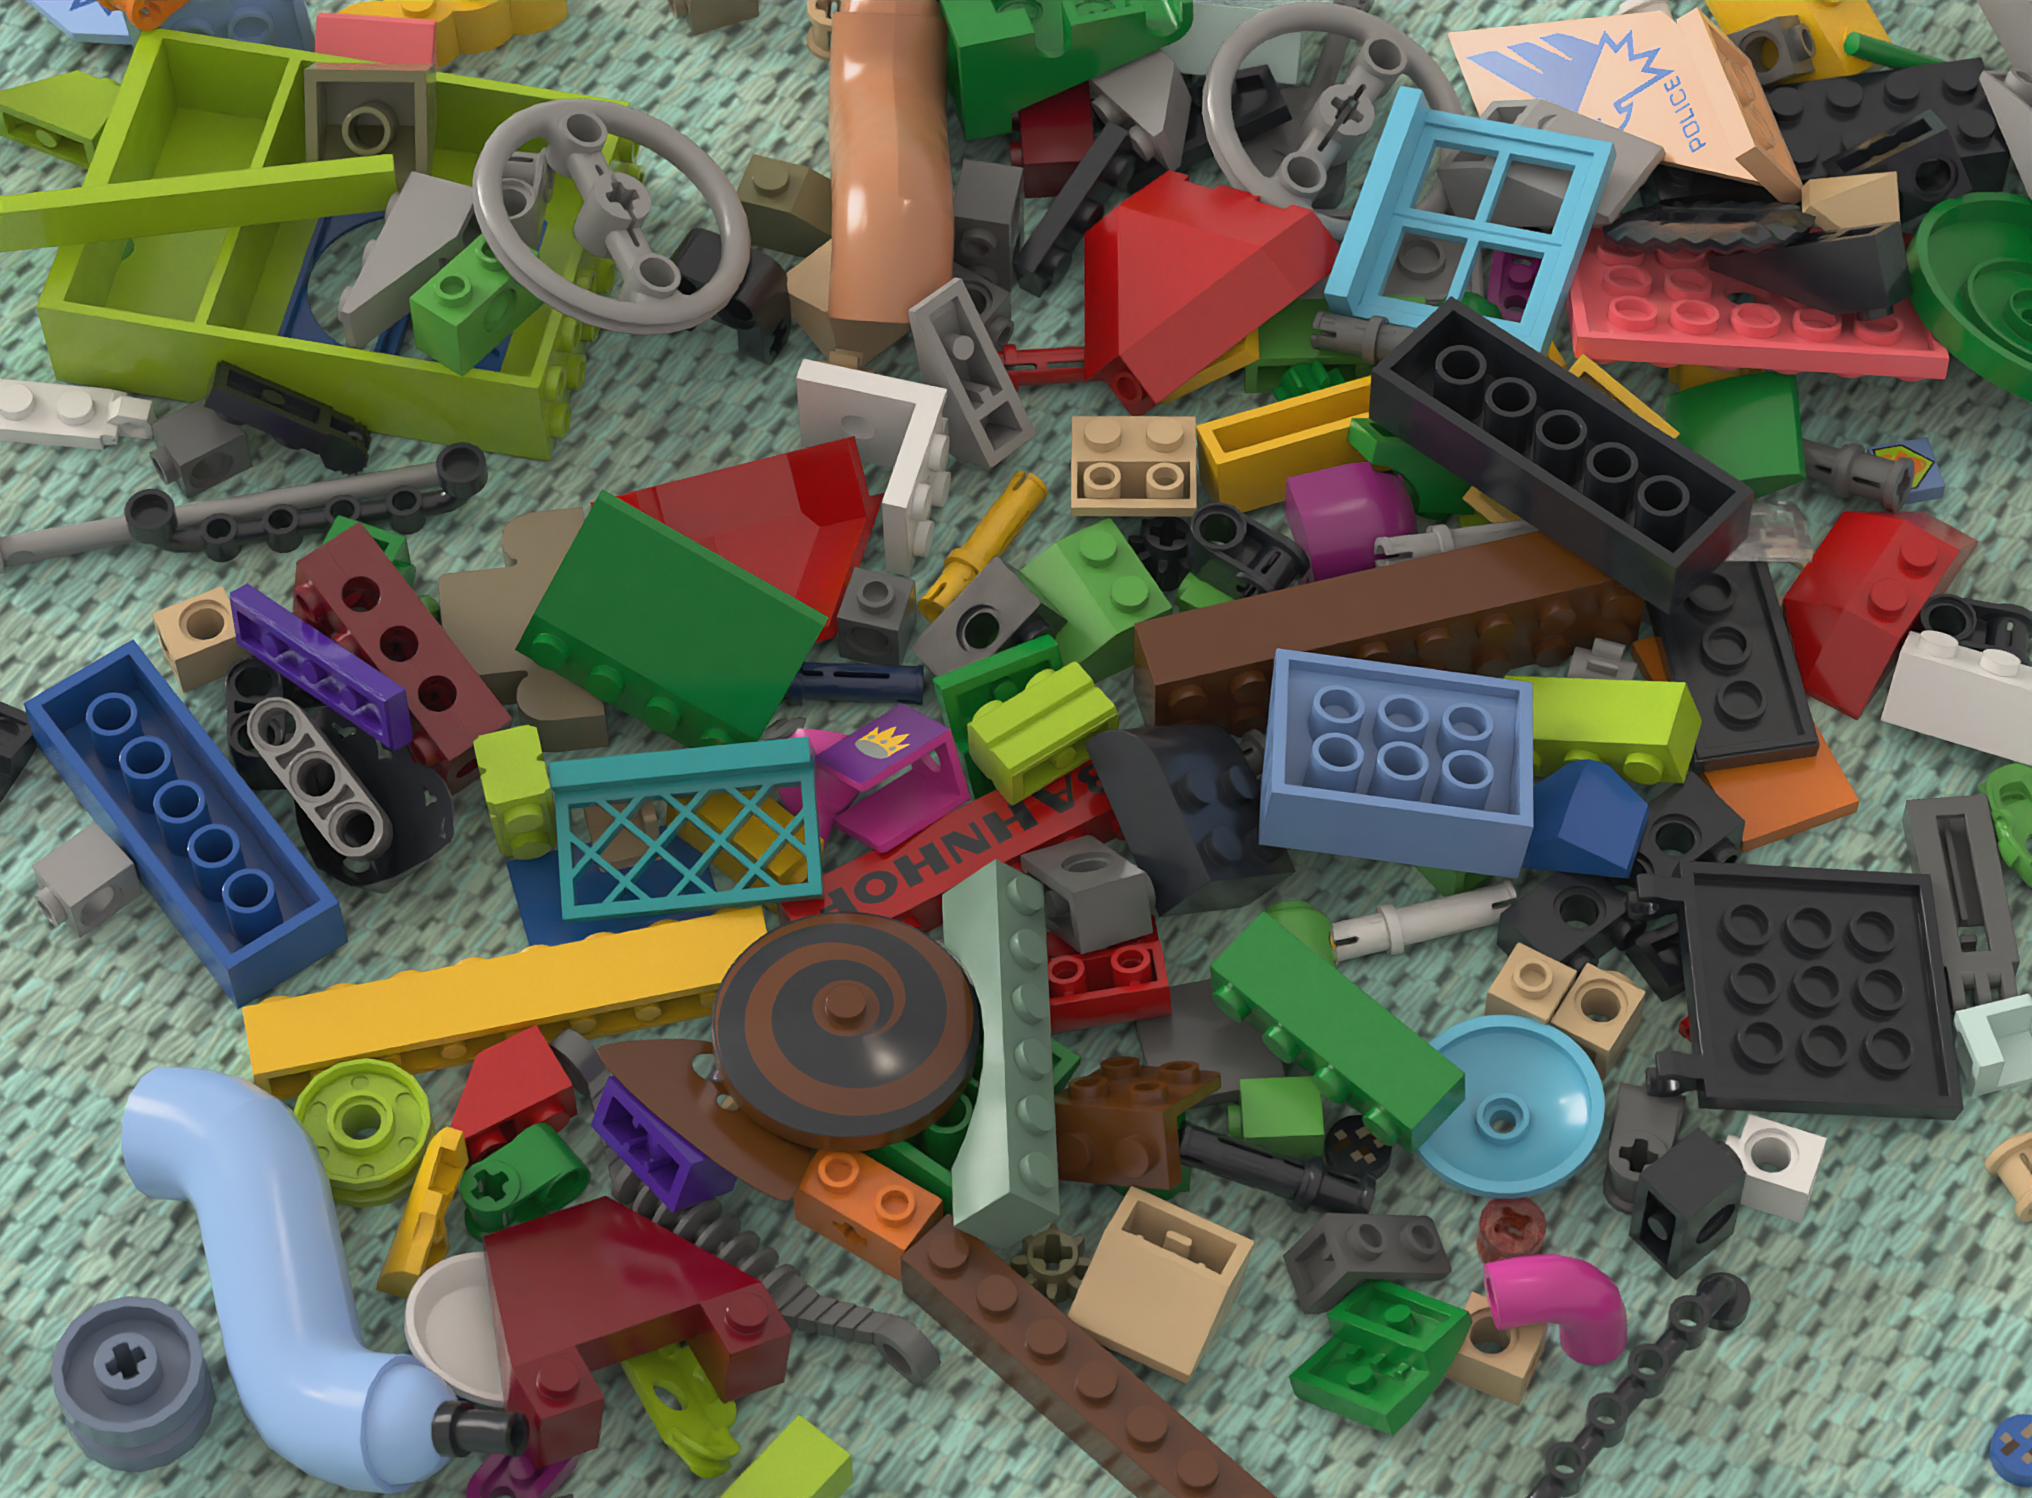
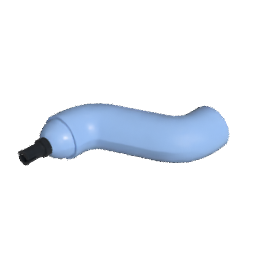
M156 1067L141 1077L129 1096L122 1120L121 1148L126 1171L136 1189L149 1198L188 1201L194 1205L199 1220L228 1369L244 1413L270 1449L315 1479L351 1490L387 1494L405 1492L416 1482L427 1480L445 1467L452 1457H467L472 1452L505 1454L510 1457H519L524 1453L530 1438L529 1421L524 1413L476 1410L471 1403L458 1401L454 1391L446 1382L427 1369L422 1362L412 1355L373 1352L368 1349L360 1328L330 1182L314 1140L291 1108L244 1078L211 1069Z

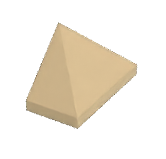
M1897 172L1810 179L1801 188L1802 212L1816 216L1814 223L1824 231L1900 221Z

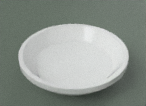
M484 1252L464 1253L444 1259L425 1271L409 1294L404 1311V1331L409 1348L417 1360L422 1362L427 1369L441 1377L459 1397L482 1405L505 1408Z

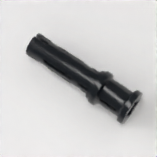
M1186 1120L1180 1123L1178 1139L1180 1162L1182 1165L1209 1172L1212 1175L1285 1198L1286 1204L1294 1212L1300 1214L1306 1213L1309 1209L1322 1214H1369L1376 1189V1176L1373 1173L1362 1171L1357 1176L1324 1165L1323 1158L1312 1153L1309 1155L1304 1154L1298 1159L1226 1134L1223 1135L1205 1129Z

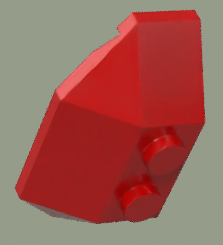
M1844 511L1785 594L1781 603L1788 636L1805 694L1858 721L1897 664L1900 651L1909 632H1914L1921 610L1930 597L1946 592L1976 548L1978 540L1924 511H1899L1897 513L1890 511Z

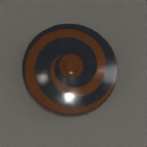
M844 911L810 915L790 921L764 934L748 946L730 966L716 993L712 1011V1048L716 1068L721 1081L736 1104L751 1119L775 1135L793 1143L828 1151L847 1152L881 1148L901 1142L927 1129L942 1118L963 1094L975 1069L979 1051L980 1017L976 996L968 977L954 957L938 942L920 930L892 918L864 912Z

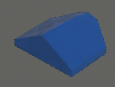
M1592 759L1572 761L1533 786V830L1521 868L1629 878L1650 815L1649 806L1610 765Z

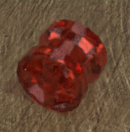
M1527 1197L1516 1199L1495 1198L1487 1203L1481 1211L1476 1241L1478 1257L1483 1264L1520 1256L1542 1255L1547 1224L1545 1215L1537 1203ZM1510 1226V1228H1515L1519 1231L1524 1232L1521 1236H1519L1515 1233L1509 1232L1507 1227Z

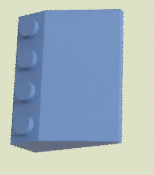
M1276 649L1260 794L1258 844L1518 879L1533 830V683Z

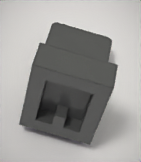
M1326 1213L1283 1255L1304 1314L1328 1312L1361 1279L1442 1280L1452 1272L1434 1221L1429 1216Z

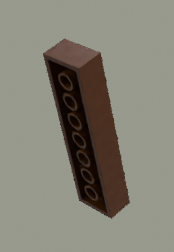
M1539 530L1134 623V694L1145 727L1208 723L1223 729L1229 735L1233 734L1235 737L1242 738L1243 734L1251 729L1262 732L1268 726L1274 658L1277 648L1501 678L1512 669L1537 664L1540 667L1559 665L1574 654L1576 646L1592 650L1595 638L1605 639L1626 646L1630 642L1638 640L1644 598Z

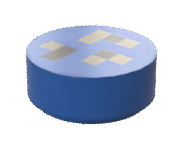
M2029 1414L2014 1415L2001 1422L1994 1432L1989 1449L1990 1461L1997 1474L2007 1482L2021 1487H2032V1415Z

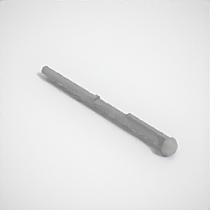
M436 461L176 506L177 528L201 526L207 517L217 513L228 514L237 521L263 517L267 509L277 504H287L296 510L325 506L331 498L338 495H350L360 500L388 495L394 488L404 485L412 486L416 489L440 486ZM125 515L0 537V573H6L5 567L139 541L135 540L129 533Z

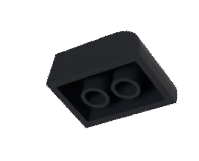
M1208 723L1117 729L1099 733L1084 743L1137 867L1145 871L1151 879L1156 897L1155 908L1159 917L1241 908L1251 904L1296 872L1286 848L1258 844L1260 784L1256 775L1251 771L1238 743L1223 729Z

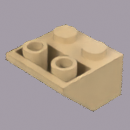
M1072 416L1071 516H1193L1197 509L1196 416Z
M1131 1186L1101 1237L1067 1316L1100 1345L1188 1384L1240 1293L1255 1241Z

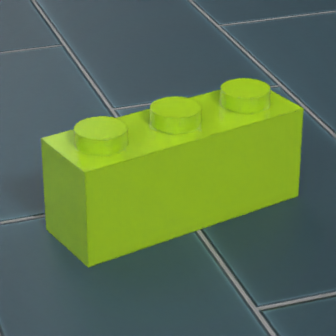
M1504 676V679L1533 683V778L1537 776L1549 777L1572 761L1592 759L1610 765L1624 781H1634L1643 785H1653L1658 782L1684 783L1702 723L1686 682Z

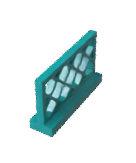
M809 737L549 762L551 789L555 793L562 920L565 924L824 899L816 778L818 777L817 762L815 759L816 752ZM801 786L803 808L785 829L759 808L775 789ZM759 790L751 800L740 793ZM727 793L744 808L719 835L699 819L695 813L711 795ZM693 797L686 807L676 800V798ZM664 800L680 814L661 836L654 841L630 820L647 801ZM629 803L621 813L611 806ZM599 806L615 820L590 848L573 834L571 809ZM752 815L779 835L755 864L729 843ZM688 821L714 841L690 870L665 850L667 845ZM803 825L806 846L794 837ZM623 828H626L649 847L648 851L626 876H623L600 856ZM788 843L807 858L808 883L780 885L767 875L764 870ZM574 846L585 854L576 865ZM724 850L749 871L732 890L715 892L699 877L720 852ZM659 856L684 877L667 897L650 898L634 884ZM594 862L619 882L602 903L577 905L576 882ZM757 878L768 886L749 888ZM692 885H695L703 892L684 895ZM628 891L638 898L637 900L620 901Z

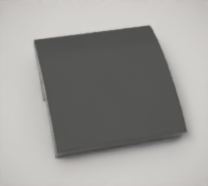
M1211 979L1170 986L1172 1015L1133 1021L1143 1054L1144 1066L1160 1067L1165 1063L1173 1061H1194L1199 1064V1070L1220 1072L1222 1087L1189 1109L1239 1100L1240 1079L1285 1077L1282 1060L1275 1056L1262 1040L1263 1033L1246 1019L1241 1023L1233 1021L1218 1008L1212 998Z

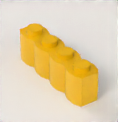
M384 0L356 3L337 12L339 14L436 20L437 69L453 61L459 54H476L492 50L507 42L513 35H530L546 31L561 23L568 16L566 0Z

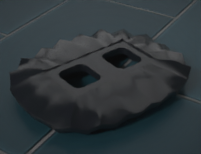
M1734 199L1716 204L1709 200H1699L1691 205L1675 201L1669 206L1655 202L1646 207H1639L1625 212L1620 218L1602 228L1607 243H1610L1612 248H1620L1623 252L1637 249L1648 254L1660 249L1673 254L1684 248L1698 255L1713 250L1726 256L1740 249L1753 254H1757L1765 249L1781 251L1789 243L1796 244L1799 239L1804 238L1811 231L1816 216L1803 213L1801 206L1783 202L1766 204L1763 201H1750L1743 204Z

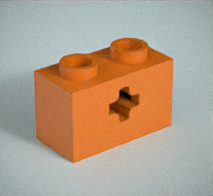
M819 1149L808 1163L801 1184L793 1195L796 1221L902 1282L900 1257L943 1218L942 1199L860 1151L845 1152Z

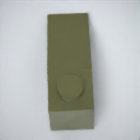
M752 154L736 191L748 219L751 245L807 258L832 239L831 179L809 167Z

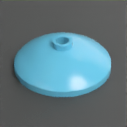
M1489 1015L1458 1023L1428 1043L1465 1073V1100L1416 1151L1423 1163L1440 1179L1472 1195L1492 1199H1520L1539 1195L1558 1187L1573 1177L1590 1159L1597 1147L1603 1129L1605 1096L1594 1064L1584 1050L1569 1036L1548 1024L1544 1025L1531 1018L1515 1015ZM1503 1120L1511 1123L1514 1129L1509 1133H1498L1491 1128V1125L1496 1121Z

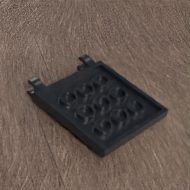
M1679 860L1672 872V877H1665L1659 874H1639L1636 876V891H1628L1626 893L1628 918L1647 921L1677 913L1693 1053L1687 1054L1671 1050L1656 1052V1067H1647L1645 1070L1647 1095L1653 1097H1673L1688 1091H1697L1699 1109L1956 1120L1964 1107L1930 874Z

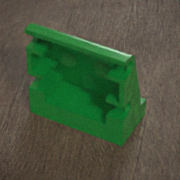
M938 0L950 30L947 92L966 141L1011 133V113L1180 40L1187 34L1193 23V0Z

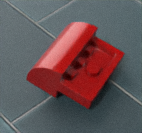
M1151 915L1153 933L1084 954L1079 953L1051 931L1046 932L1051 1035L1172 1015L1168 978L1154 915Z

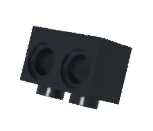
M1931 109L1821 162L1827 178L1897 172L1901 228L1904 223L1924 213H1928L1940 202L1949 198L1955 199L1973 190L1948 128ZM1937 158L1936 165L1930 173L1922 177H1915L1917 169L1923 162Z

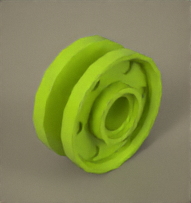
M363 1058L339 1062L316 1075L298 1096L293 1111L315 1142L330 1182L334 1203L352 1207L367 1208L390 1204L410 1193L427 1147L436 1135L428 1097L415 1077L394 1063ZM372 1128L378 1130L375 1135L368 1139L357 1140L351 1138L354 1133L361 1129Z

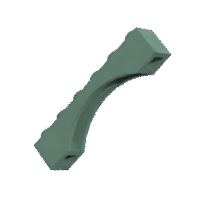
M995 859L942 894L944 948L960 961L971 977L980 1001L984 1028L983 1068L977 1101L966 1137L952 1167L953 1226L999 1249L1005 1250L1060 1217L1044 884Z

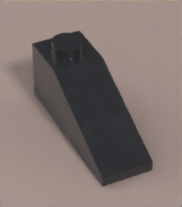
M1900 221L1807 233L1796 244L1789 243L1781 251L1765 249L1757 254H1753L1740 249L1726 256L1716 252L1707 257L1709 269L1831 315L1856 312L1858 321L1874 320L1889 316L1894 313L1893 305L1914 293Z

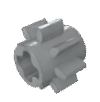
M1595 638L1592 650L1576 646L1567 678L1634 680L1638 663L1622 659L1626 645Z

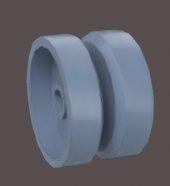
M125 1296L98 1303L71 1322L57 1342L50 1370L56 1398L64 1414L71 1437L88 1458L111 1470L144 1472L170 1465L193 1449L210 1425L216 1398L210 1372L203 1355L197 1331L181 1311L154 1298Z

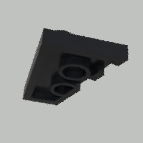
M1268 64L1237 71L1232 86L1231 110L1235 129L1241 143L1293 119ZM1206 76L1198 78L1193 87L1187 88L1192 100L1181 165L1175 170L1178 173L1214 156L1206 136L1202 115L1203 88ZM1093 110L1094 115L1102 131L1106 125L1101 121V119ZM1134 151L1136 167L1130 181L1126 185L1130 195L1140 191L1168 170L1154 157L1146 162Z

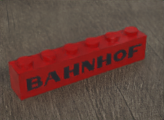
M1090 759L1015 805H1010L1001 793L995 790L946 814L885 853H878L873 850L824 874V899L777 903L779 924L781 926L799 918L827 912H864L892 918L908 924L923 933H927L943 925L942 894L995 859L1022 873L1020 855L1087 835H1092L1103 844L1115 838L1120 841H1126Z

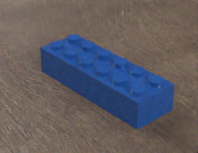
M134 639L23 703L38 748L92 819L134 863L140 882L237 1009L242 1008L348 942L339 901Z

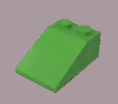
M1110 517L1055 542L1020 570L1068 620L1067 624L1056 634L1055 639L1059 645L1063 666L1065 667L1077 661L1093 680L1094 684L1134 665V623L1173 614V607ZM999 629L990 636L987 647L996 640Z

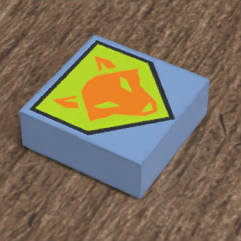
M1928 437L1868 447L1867 453L1893 461H1897L1900 457L1913 460L1914 478L1909 496L1904 505L1943 498L1945 484Z

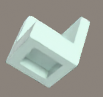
M2030 994L1956 1011L1952 1030L1957 1064L1971 1097L2032 1082V1037L2028 1030L2032 1019V998Z

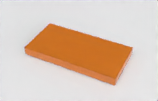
M1655 636L1632 643L1631 656L1634 662L1638 663V669L1644 680L1667 682ZM1815 722L1814 726L1820 743L1817 756L1697 773L1698 777L1745 820L1740 847L1742 853L1857 812L1859 799Z

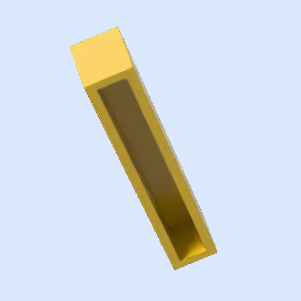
M1552 341L1546 357L1567 370L1565 360ZM1371 375L1196 425L1200 481L1211 501L1227 503L1244 513L1285 501L1287 478L1345 464L1368 462L1347 441L1352 418L1369 417ZM1371 464L1375 472L1382 473L1392 470V468Z

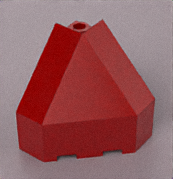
M1171 170L1167 171L1119 204L1084 233V383L1099 373L1131 416H1143L1299 296L1301 297L1330 275L1340 246L1313 210L1292 204L1286 209L1260 202L1261 196L1252 195L1250 192L1221 184L1214 189L1191 183L1189 175Z
M855 436L615 497L829 617L815 641L817 643L836 637L838 632L837 615L854 567H860L884 493L869 495Z

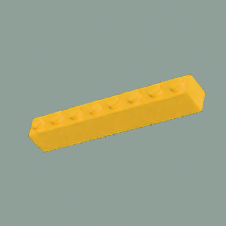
M756 906L745 909L740 907L723 908L710 916L684 921L673 919L661 920L651 924L648 928L618 934L599 932L588 936L582 941L552 947L548 945H533L521 950L519 953L490 959L472 957L461 960L454 966L424 972L405 970L392 975L388 979L358 985L354 983H339L330 986L322 992L296 997L284 995L269 997L259 1004L242 1007L255 1084L283 1101L298 1098L300 1093L316 1075L339 1062L363 1058L394 1063L409 1074L415 1075L474 1063L478 1053L534 1025L538 1026L545 1040L549 1043L567 1028L576 1031L586 1040L712 1016L716 993L728 969L748 946L767 933L762 907Z

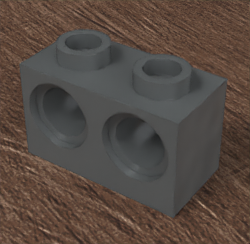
M964 159L954 195L955 239L953 261L1011 293L1016 276L1012 262L1024 244L1023 168Z

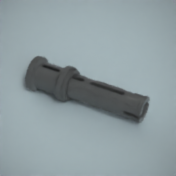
M1802 438L1806 478L1830 484L1831 491L1841 498L1848 499L1852 495H1857L1884 503L1886 511L1897 513L1903 508L1909 496L1915 469L1912 459L1900 457L1897 461L1865 453V448L1860 444L1850 443V445H1843L1839 449Z

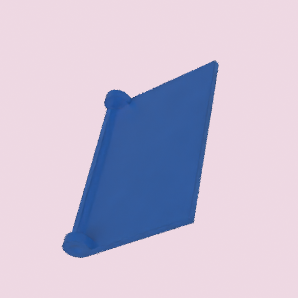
M666 825L658 827L660 836L667 829ZM678 835L665 848L669 854L689 870L703 855L702 852L685 842ZM592 842L585 843L590 848L593 846ZM574 846L576 865L585 854ZM558 850L550 851L535 859H516L506 862L529 946L548 945L552 947L582 941L588 936L599 932L618 934L648 928L651 924L661 920L673 919L684 921L710 916L720 910L712 909L565 924L562 920ZM663 859L654 861L634 885L650 898L667 897L684 876ZM594 862L576 882L577 905L602 903L619 882L607 872H601L599 866ZM634 866L618 869L617 871L626 876ZM708 866L699 878L717 892ZM692 885L684 895L703 892L695 885ZM628 891L620 901L637 900L638 898Z

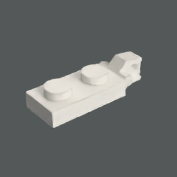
M0 379V441L103 450L104 445L117 444L119 436L152 439L153 437L151 424L156 422L157 419L153 402L150 400L128 397L125 392L113 391V389Z

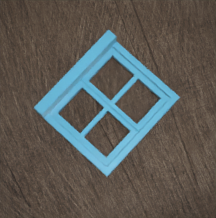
M1400 86L1324 290V296L1330 312L1364 320H1370L1374 315L1387 317L1391 325L1416 329L1439 308L1382 296L1405 233L1466 244L1446 300L1452 296L1462 302L1481 247L1540 258L1542 262L1521 322H1512L1487 316L1483 317L1539 353L1547 356L1617 156L1614 143L1431 110L1428 108L1422 89ZM1436 147L1497 157L1475 220L1414 209ZM1512 160L1573 172L1552 234L1490 223Z

